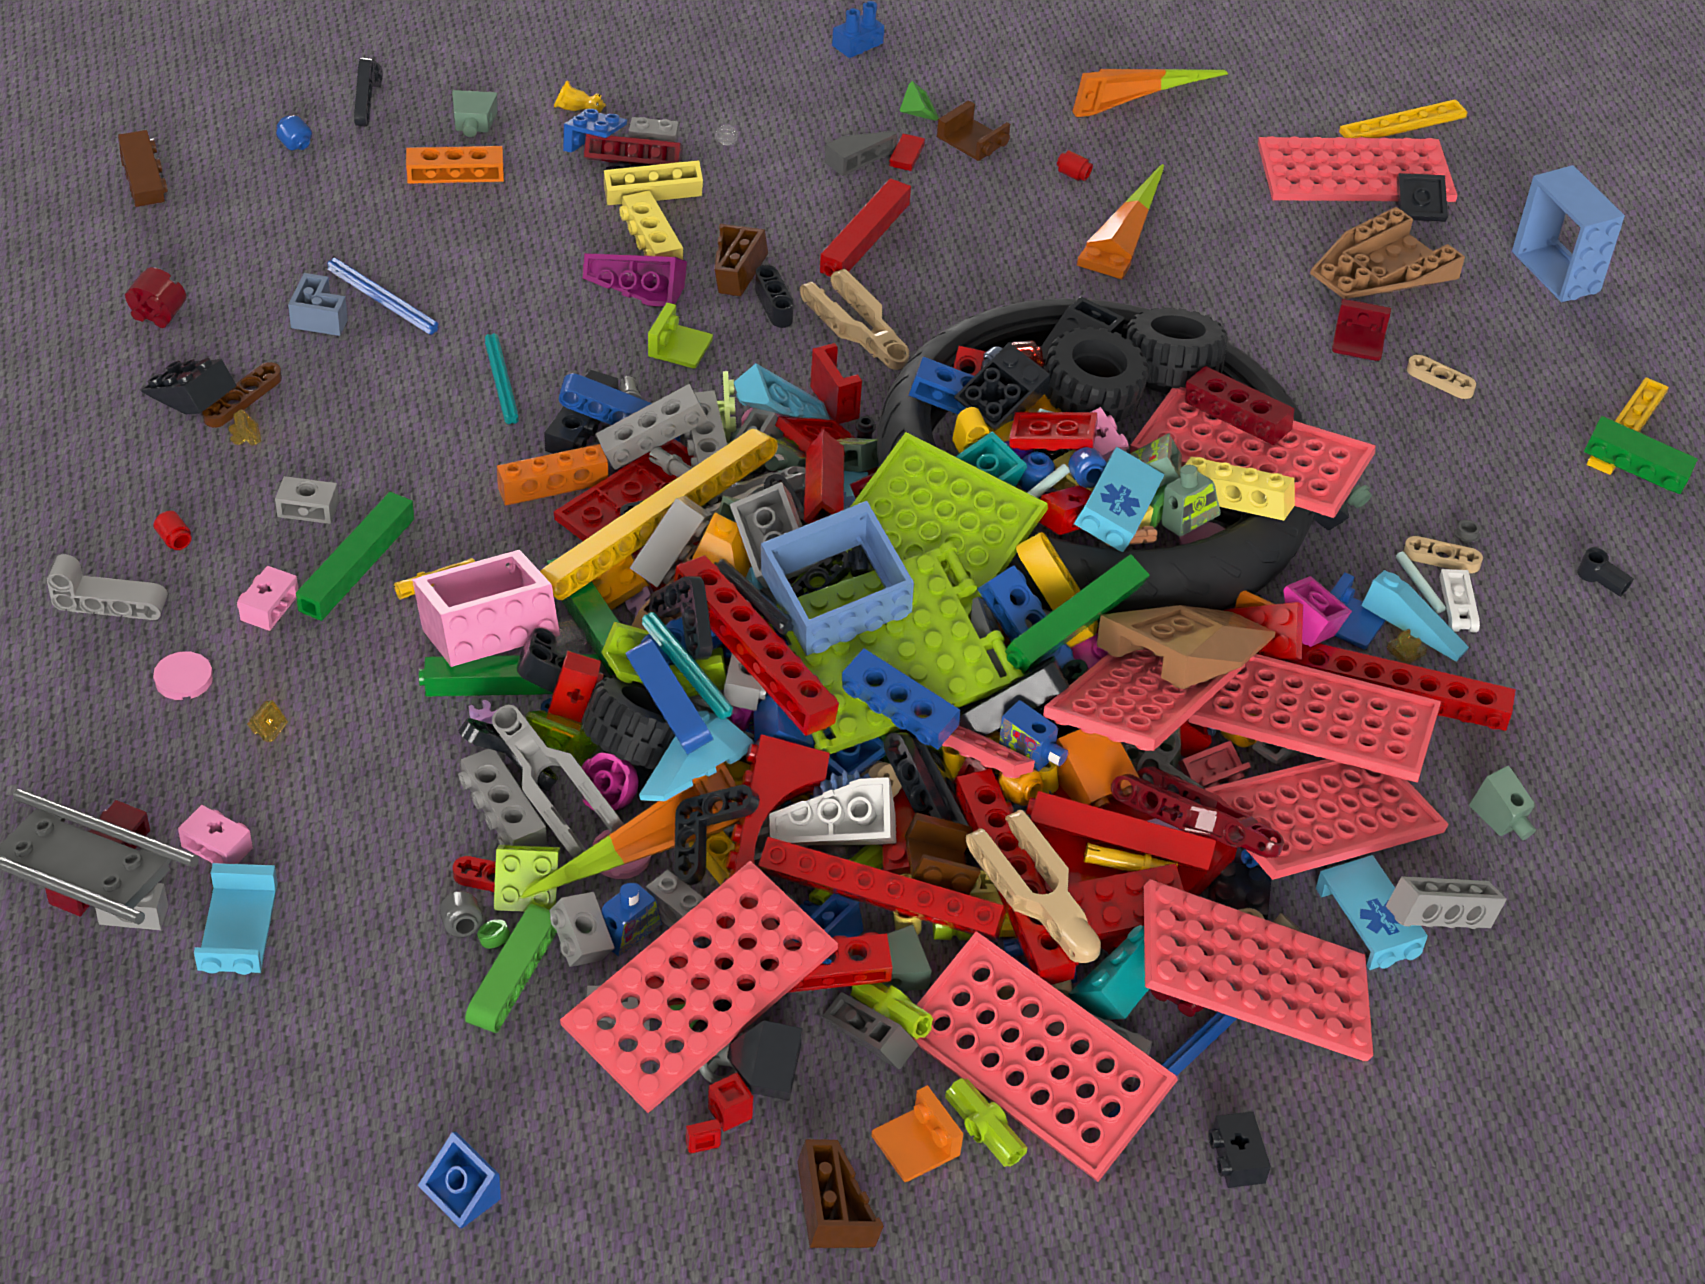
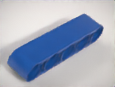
M579 374L566 375L559 394V402L564 407L610 425L652 404ZM681 435L674 439L680 442Z
M650 638L627 651L625 654L686 754L689 755L714 740L703 719L653 640Z

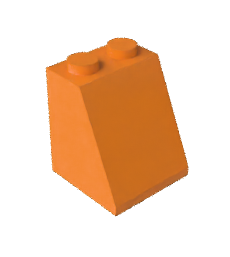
M1081 729L1060 737L1056 741L1057 745L1068 750L1065 762L1061 766L1057 765L1059 785L1072 801L1103 808L1109 804L1108 800L1114 797L1111 791V784L1116 777L1124 774H1132L1139 777L1121 742L1111 741L1107 736L1097 733H1085ZM1122 781V792L1127 796L1131 795L1132 785L1129 781Z

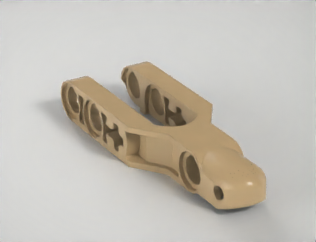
M846 269L834 272L830 277L831 284L835 290H839L837 292L873 327L871 331L862 322L853 320L815 283L808 282L800 286L802 300L808 302L806 304L818 316H821L820 318L840 338L860 343L870 354H873L874 358L878 357L890 369L900 370L909 361L908 346L882 320V304Z
M1018 810L1006 816L1005 820L1008 821L1012 833L1019 841L1018 846L1021 850L1025 849L1035 862V868L1053 890L1049 894L1033 893L984 829L981 828L966 835L969 851L1014 911L1040 920L1052 938L1059 943L1068 957L1074 962L1088 963L1098 958L1101 941L1088 924L1083 910L1068 892L1069 868L1024 811Z

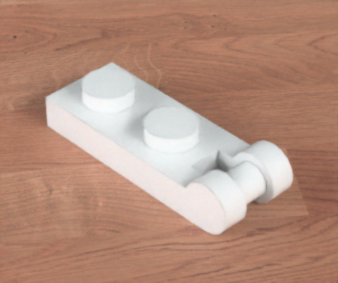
M1442 569L1439 577L1449 619L1448 626L1454 632H1459L1460 629H1468V632L1477 633L1480 621L1469 571Z

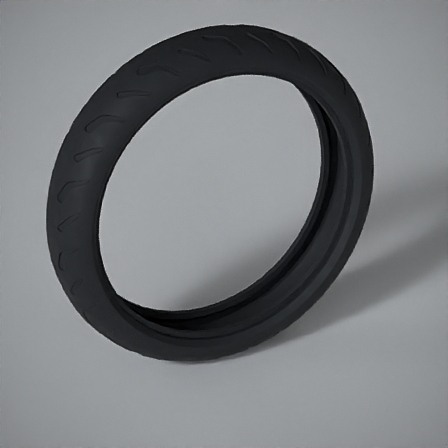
M1077 299L1034 300L990 309L948 327L925 343L899 372L886 397L878 425L877 451L879 467L905 432L936 447L932 432L939 421L948 413V410L908 396L923 357L953 368L959 346L987 352L992 347L1004 348L1010 342L1044 369L1045 362L1035 358V356L1066 309ZM1088 299L1125 317L1122 330V338L1125 340L1130 320L1136 314H1140L1141 311L1151 310L1129 304ZM1227 342L1222 374L1295 408L1293 421L1306 424L1303 422L1302 414L1296 404L1286 394L1284 388L1254 359ZM965 366L961 371L971 374L975 369L971 366ZM1146 382L1145 388L1165 395L1172 389L1171 386H1158L1157 383ZM1294 506L1285 520L1248 513L1227 529L1210 537L1178 546L1148 550H1124V552H1121L1117 549L1075 544L1049 536L1047 538L1080 590L1091 584L1130 554L1149 573L1150 576L1137 591L1106 614L1179 605L1224 611L1236 606L1237 598L1241 592L1257 593L1286 568L1304 541L1315 512ZM1032 531L1027 539L1037 535L1038 532ZM1016 553L1005 570L1014 565L1024 575L1026 584L1032 594L1040 600L1042 609L1053 611L1022 563L1018 553ZM1010 594L1011 602L1017 605L1015 597Z

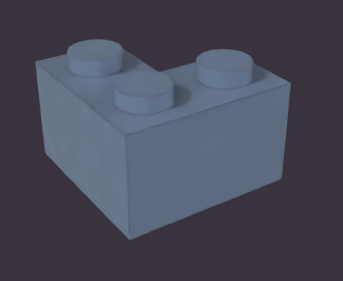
M304 273L288 304L291 328L340 336L348 321L346 297L330 294L329 277Z

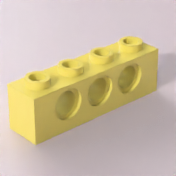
M650 190L622 196V206L619 208L621 219L627 222L629 233L635 236L637 247L639 250H643L644 256L677 257L683 260V247Z
M1190 457L1185 464L1196 466L1199 473L1214 482L1219 507L1285 520L1295 506V483L1293 477L1283 476L1279 473L1263 472L1254 468L1234 466L1229 463L1205 460L1201 457Z

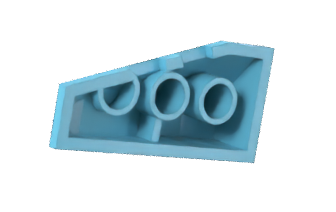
M756 363L733 382L737 391L736 397L744 406L748 405L752 408L775 412L777 415L830 420L824 402Z
M1385 570L1373 580L1361 606L1456 662L1465 654L1469 648L1465 642L1408 583L1402 581L1398 575Z
M699 711V715L714 740L687 755L675 736L640 792V800L666 801L693 786L692 779L704 775H713L717 772L716 766L726 760L728 764L738 761L748 752L750 744H754L753 740L727 718L722 720L715 713Z

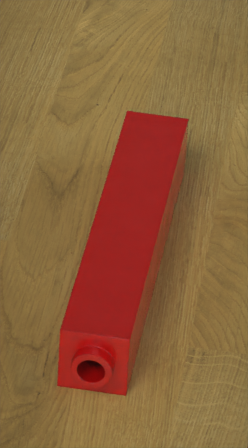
M890 178L821 253L820 273L831 277L834 272L841 269H846L849 272L909 206L911 186Z
M824 431L806 449L804 521L808 524L844 510V446Z
M1038 791L1036 798L1030 797L1026 814L1031 816L1030 820L1035 825L1142 855L1145 853L1150 854L1153 858L1176 862L1178 865L1203 872H1208L1216 844V840Z

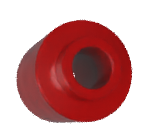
M1069 150L1065 154L1062 153L1057 160L1058 171L1077 181L1079 179L1086 181L1093 169V164L1089 163L1088 159Z
M175 511L163 512L155 519L153 527L169 548L182 550L190 544L192 540L191 531Z

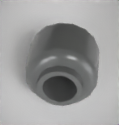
M465 891L454 892L444 898L440 904L439 914L445 930L451 936H470L479 930L482 925L483 915L477 898L471 893Z

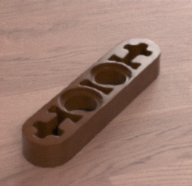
M273 362L263 363L238 381L235 388L202 412L204 423L212 428L225 425L281 382L280 366ZM250 386L258 387L255 390H246ZM231 400H238V401H240L239 403H236V404H228V403H227V402H229V401H231Z

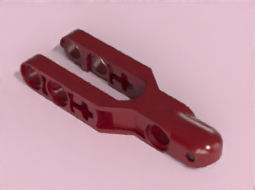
M1149 766L1138 770L1137 774L1139 777L1132 774L1118 776L1111 784L1112 794L1119 802L1182 831L1207 836L1230 847H1242L1264 858H1276L1282 853L1284 839L1278 831L1258 823L1252 816L1230 807L1220 796L1156 767ZM1149 773L1153 777L1154 784L1142 779L1143 774ZM1123 780L1129 781L1132 785L1130 796L1125 795L1121 790ZM1169 785H1175L1179 790V794L1168 791ZM1146 797L1157 801L1158 805L1155 808L1151 807L1147 803ZM1200 798V804L1192 801ZM1177 811L1183 813V816L1177 817ZM1239 826L1244 831V837H1242L1239 833ZM1275 837L1277 843L1271 841V838Z

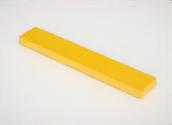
M1455 99L1342 125L1339 132L1344 138H1381L1466 118L1468 112Z
M1645 377L1615 422L1640 433L1667 393L1669 387ZM1592 455L1587 462L1588 466L1609 475L1616 468L1614 464H1609Z

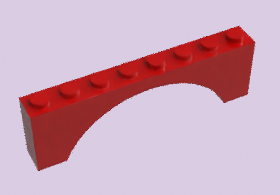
M763 734L760 735L756 744H750L746 761L751 762L750 768L745 771L741 785L749 786L759 795L760 801L756 811L748 816L741 817L739 824L736 823L733 828L731 841L735 842L734 851L729 852L726 862V868L730 869L729 878L749 861L754 864L758 834L769 814L795 797L813 793L814 786L820 787V782L825 781L830 753ZM745 898L740 902L741 906L746 909H752L758 904L753 898ZM723 917L717 921V924L720 925L719 927L724 929L731 928L735 923L729 917ZM772 918L762 922V926L768 930H774L778 927ZM744 938L739 942V946H752L754 948L756 942L751 938ZM790 939L786 941L784 944H793L796 942ZM761 965L766 971L770 969L768 966Z

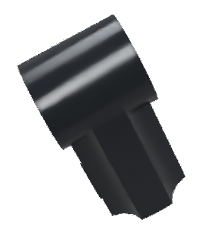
M1590 547L1585 551L1577 570L1579 577L1588 582L1597 581L1620 597L1628 590L1634 580L1630 575L1610 563L1608 554L1597 547Z

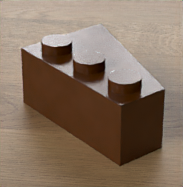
M147 130L118 134L121 164L125 167V176L129 182V189L135 207L165 202L164 193L168 192L165 178H160L159 173H162L160 159H155L154 153H157L155 140L149 139Z
M720 224L718 251H716L714 268L718 293L742 296L756 274V269L761 266L768 255L765 229Z
M805 1139L797 1164L809 1247H875L884 1225L879 1217H875L868 1204L870 1199L866 1191L862 1192L855 1179L856 1173L839 1141Z

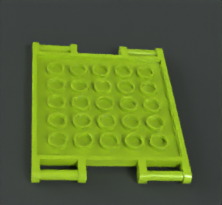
M945 542L937 549L902 561L914 582L912 612L905 618L892 620L883 624L875 631L863 632L848 642H839L830 646L822 653H812L808 656L804 653L793 631H788L784 634L789 644L788 647L796 656L801 658L803 664L812 674L819 678L822 685L839 702L835 724L829 726L834 739H826L823 730L812 733L811 735L816 743L815 749L833 754L900 729L890 718L882 713H875L869 708L867 703L859 698H852L842 688V672L863 648L957 708L984 699L1024 676L1020 669H1015L1007 661L1008 654L1005 652L1006 647L1003 643L1005 639L1001 631L990 632L986 637L980 639L959 599L975 593L977 586L973 579H969L956 554L957 548L954 542ZM947 560L959 583L958 586L952 587L940 561ZM874 570L797 598L810 620L881 591L885 587ZM994 649L1007 674L1005 677H999L986 651ZM872 684V685H870V686L877 687V686H880V685H879V684ZM897 699V700H894V701H895V702H903L904 700ZM919 715L918 717H920V718H926V717H928V716H927V715Z

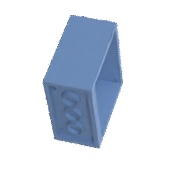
M1573 165L1535 175L1531 182L1512 252L1561 303L1576 300L1589 294H1596L1602 289L1625 215ZM1566 214L1580 227L1573 254L1558 240Z
M867 501L761 543L762 575L780 609L792 620L791 624L794 626L792 631L806 656L812 653H822L834 644L848 642L855 638L856 635L866 631H875L883 624L892 620H901L912 612L914 582ZM861 545L885 589L809 620L785 575Z

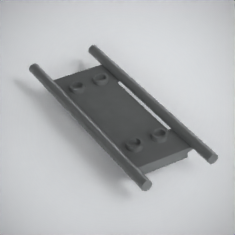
M17 789L14 792V800L36 809L0 844V870L138 925L144 921L145 914L134 909V907L170 871L168 865L171 860L190 867L197 866L199 862V857L195 854L22 789ZM66 819L79 825L85 826L92 830L98 831L100 833L106 834L121 841L140 847L141 850L138 851L136 849L114 842L107 838L101 837L99 835L85 831L78 827L64 823V821Z

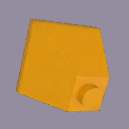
M714 513L691 560L706 555L714 564L719 562L720 559H725L746 578L751 563L737 523Z

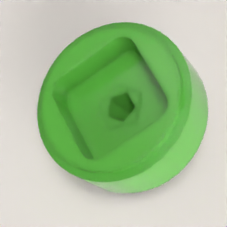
M491 920L480 927L477 936L484 948H495L504 944L509 939L510 931L505 921Z

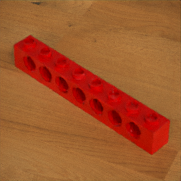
M706 555L677 565L674 582L685 576H698L703 579L711 630L803 734L807 736L834 725L839 707L836 697L822 685L816 675L812 674L803 664L801 658L793 653L786 645L784 639L774 632L768 622L754 610L751 603L745 600L736 590L734 584L729 582L720 572L719 568Z
M1302 643V660L1287 661L1441 701L1438 716L1487 726L1491 729L1506 731L1513 711L1516 689L1320 643L1312 647Z
M992 769L958 776L956 796L968 825L972 827L973 832L981 828L984 829L1029 889L1036 894H1046L1044 878L1040 873H1037L1035 862L1025 849L1021 850L1018 846L1019 841L1012 833L1008 821L1005 820V817L1014 813L1012 804L1005 801L999 779L995 778ZM995 886L1030 970L1050 985L1074 979L1075 968L1079 963L1074 962L1068 957L1040 920L1014 911Z
M767 837L758 864L763 873L829 893H835L849 899L974 935L977 931L985 938L998 942L1006 916L1004 905L771 837Z
M869 932L858 937H832L838 943V949L827 959L833 962L831 964L821 963L788 993L891 982L893 967L887 933ZM800 942L784 944V947L790 951H796L802 946ZM741 946L745 950L753 949L752 946ZM854 955L862 956L864 959L861 961H855L850 957ZM675 957L670 961V965L678 969L685 967L688 963L683 957ZM720 958L716 961L715 965L719 969L726 970L732 967L733 962L728 958ZM766 959L761 963V965L770 968L767 971H773L779 966L772 959ZM656 976L650 977L646 981V985L652 989L660 988L664 984V981ZM697 978L691 983L697 990H704L710 984L704 978ZM743 979L738 982L737 986L742 991H750L755 987V984L750 979ZM674 998L667 1005L672 1006L686 1003L680 998Z

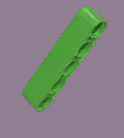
M533 903L527 907L472 998L466 1011V1023L494 1033L500 1030L526 986L527 979H530L542 958L541 956L544 955L556 935L554 933H557L551 924L550 909Z

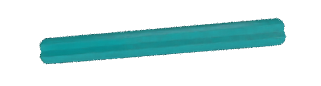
M495 333L492 335L487 334L485 336V345L504 420L507 424H516L519 421V415L499 337Z
M654 612L644 615L642 617L643 627L714 713L722 720L730 717L733 714V706Z

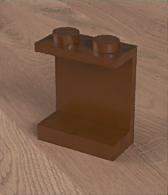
M968 100L938 119L937 138L980 161L984 157L990 156L1001 146L1007 145L1010 139V123L1006 122L993 131L974 120L975 104Z
M915 813L905 833L911 878L970 895L981 873L980 868L966 865L964 852L967 848L966 835L973 832L972 827Z

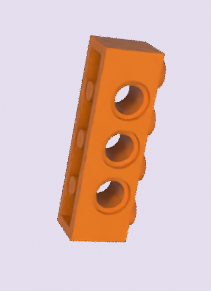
M502 146L406 148L407 183L504 182Z
M600 444L497 465L498 490L505 506L590 488L608 478V460Z

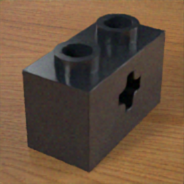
M1254 1111L1217 1115L1213 1128L1209 1129L1208 1137L1210 1147L1217 1150V1170L1219 1176L1225 1177L1228 1188L1266 1184L1271 1165Z

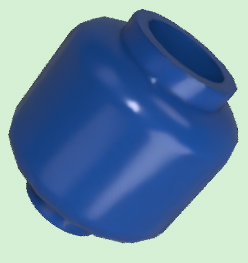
M288 115L278 122L276 135L289 150H304L310 144L312 130L299 116Z
M1084 447L1074 452L1068 463L1071 475L1078 485L1084 488H1094L1107 465L1100 452L1089 447Z
M1041 452L1026 455L1022 460L1027 464V468L1018 483L1023 490L1030 491L1055 471L1054 462Z

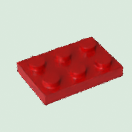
M1015 412L1009 437L1010 448H1018L1022 451L1031 449H1046L1049 451L1074 449L1077 451L1084 447L1093 448L1098 424L1097 412Z
M779 416L775 424L783 432V436L799 445V450L806 453V449L822 431L835 440L855 438L835 420Z
M1293 602L1224 610L1234 612L1275 631V637L1256 654L1282 661L1302 660L1303 604Z

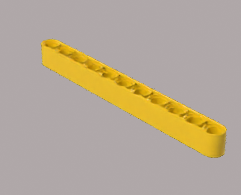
M757 429L748 430L544 567L540 572L551 583L554 598L558 600L566 599L644 546L676 498L686 496L701 507L769 461L777 452V440Z

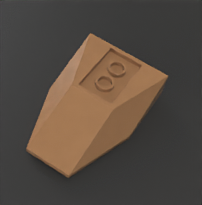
M1394 207L1346 231L1311 269L1310 274L1343 299H1351L1457 280L1460 277L1465 256L1449 244L1435 251L1426 247L1410 235L1413 218L1399 208Z
M1179 605L1100 615L1097 647L1108 651V654L1114 657H1122L1127 653L1142 650L1145 647L1153 651L1155 655L1164 657L1161 678L1172 683L1176 688L1187 689L1197 683L1206 682L1211 678L1225 675L1230 671L1241 668L1275 637V631L1234 612Z

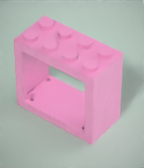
M520 550L412 579L422 629L451 667L525 646L535 628H544L552 632L555 637L560 636L552 585Z

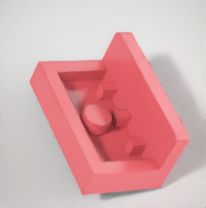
M1231 740L1178 762L1183 774L1204 788L1220 785L1219 783L1226 780L1228 783L1242 780L1245 778L1243 773L1251 768L1249 762L1241 763Z

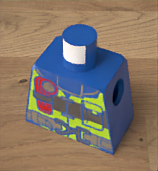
M1019 700L1002 716L999 744L1035 760V770L1040 771L1049 762L1061 766L1068 756V750L1056 744L1057 726Z
M637 883L622 885L620 893L602 907L601 913L614 945L612 952L618 957L662 925L656 899Z

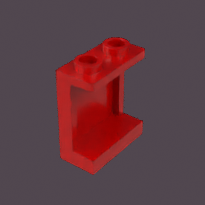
M832 343L812 349L810 387L818 399L824 402L831 418L841 424L860 418L862 379L858 374L843 378L837 369L838 346Z

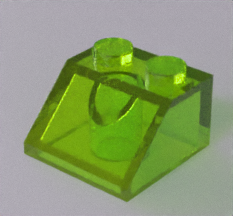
M545 710L529 711L525 716L527 722L546 747L570 753L580 767L597 749V745L591 741V737L586 736L580 723L548 713Z

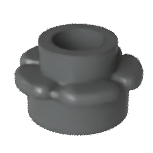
M1462 520L1457 525V529L1454 530L1455 537L1464 543L1476 542L1481 536L1479 525L1472 520Z

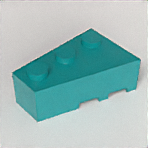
M1142 925L1131 930L1127 936L1128 938L1069 993V996L1076 1004L1104 1020L1125 1019L1149 990V988L1145 987L1144 926Z

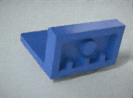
M585 109L582 113L564 123L563 151L572 153L583 146L586 134L607 138L627 125V119L619 118L617 114L598 113L596 109Z
M1344 572L1330 593L1352 612L1335 637L1362 649H1367L1386 620L1361 606L1362 601L1353 598L1355 589L1352 588L1354 576Z

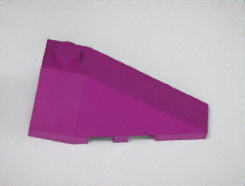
M584 253L582 278L607 289L613 288L620 291L626 297L630 298L632 296L637 298L645 305L664 307L666 303L675 304L683 291L687 261L677 257Z

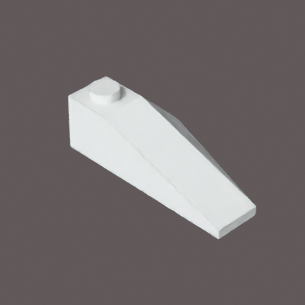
M889 777L857 779L841 788L824 792L823 795L798 802L769 814L770 837L795 845H878L896 843V816Z

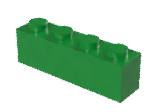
M1602 415L1584 450L1589 455L1609 464H1614V466L1677 494H1681L1698 460L1689 454Z

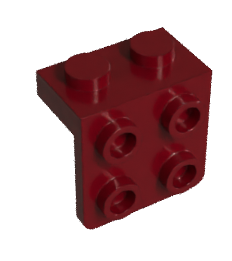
M1342 299L1332 351L1338 354L1380 361L1391 308Z

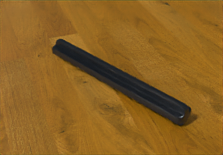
M720 559L719 562L714 563L725 578L734 584L736 590L745 600L751 603L754 610L780 634H786L788 631L793 630L792 620L727 560Z

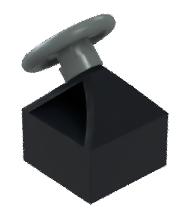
M764 1020L746 1033H740L734 1039L735 1041H731L711 1058L708 1063L703 1065L699 1069L700 1073L712 1084L738 1073L752 1094L790 1101L803 1039V1028ZM719 1065L733 1067L726 1075L718 1076L714 1074Z

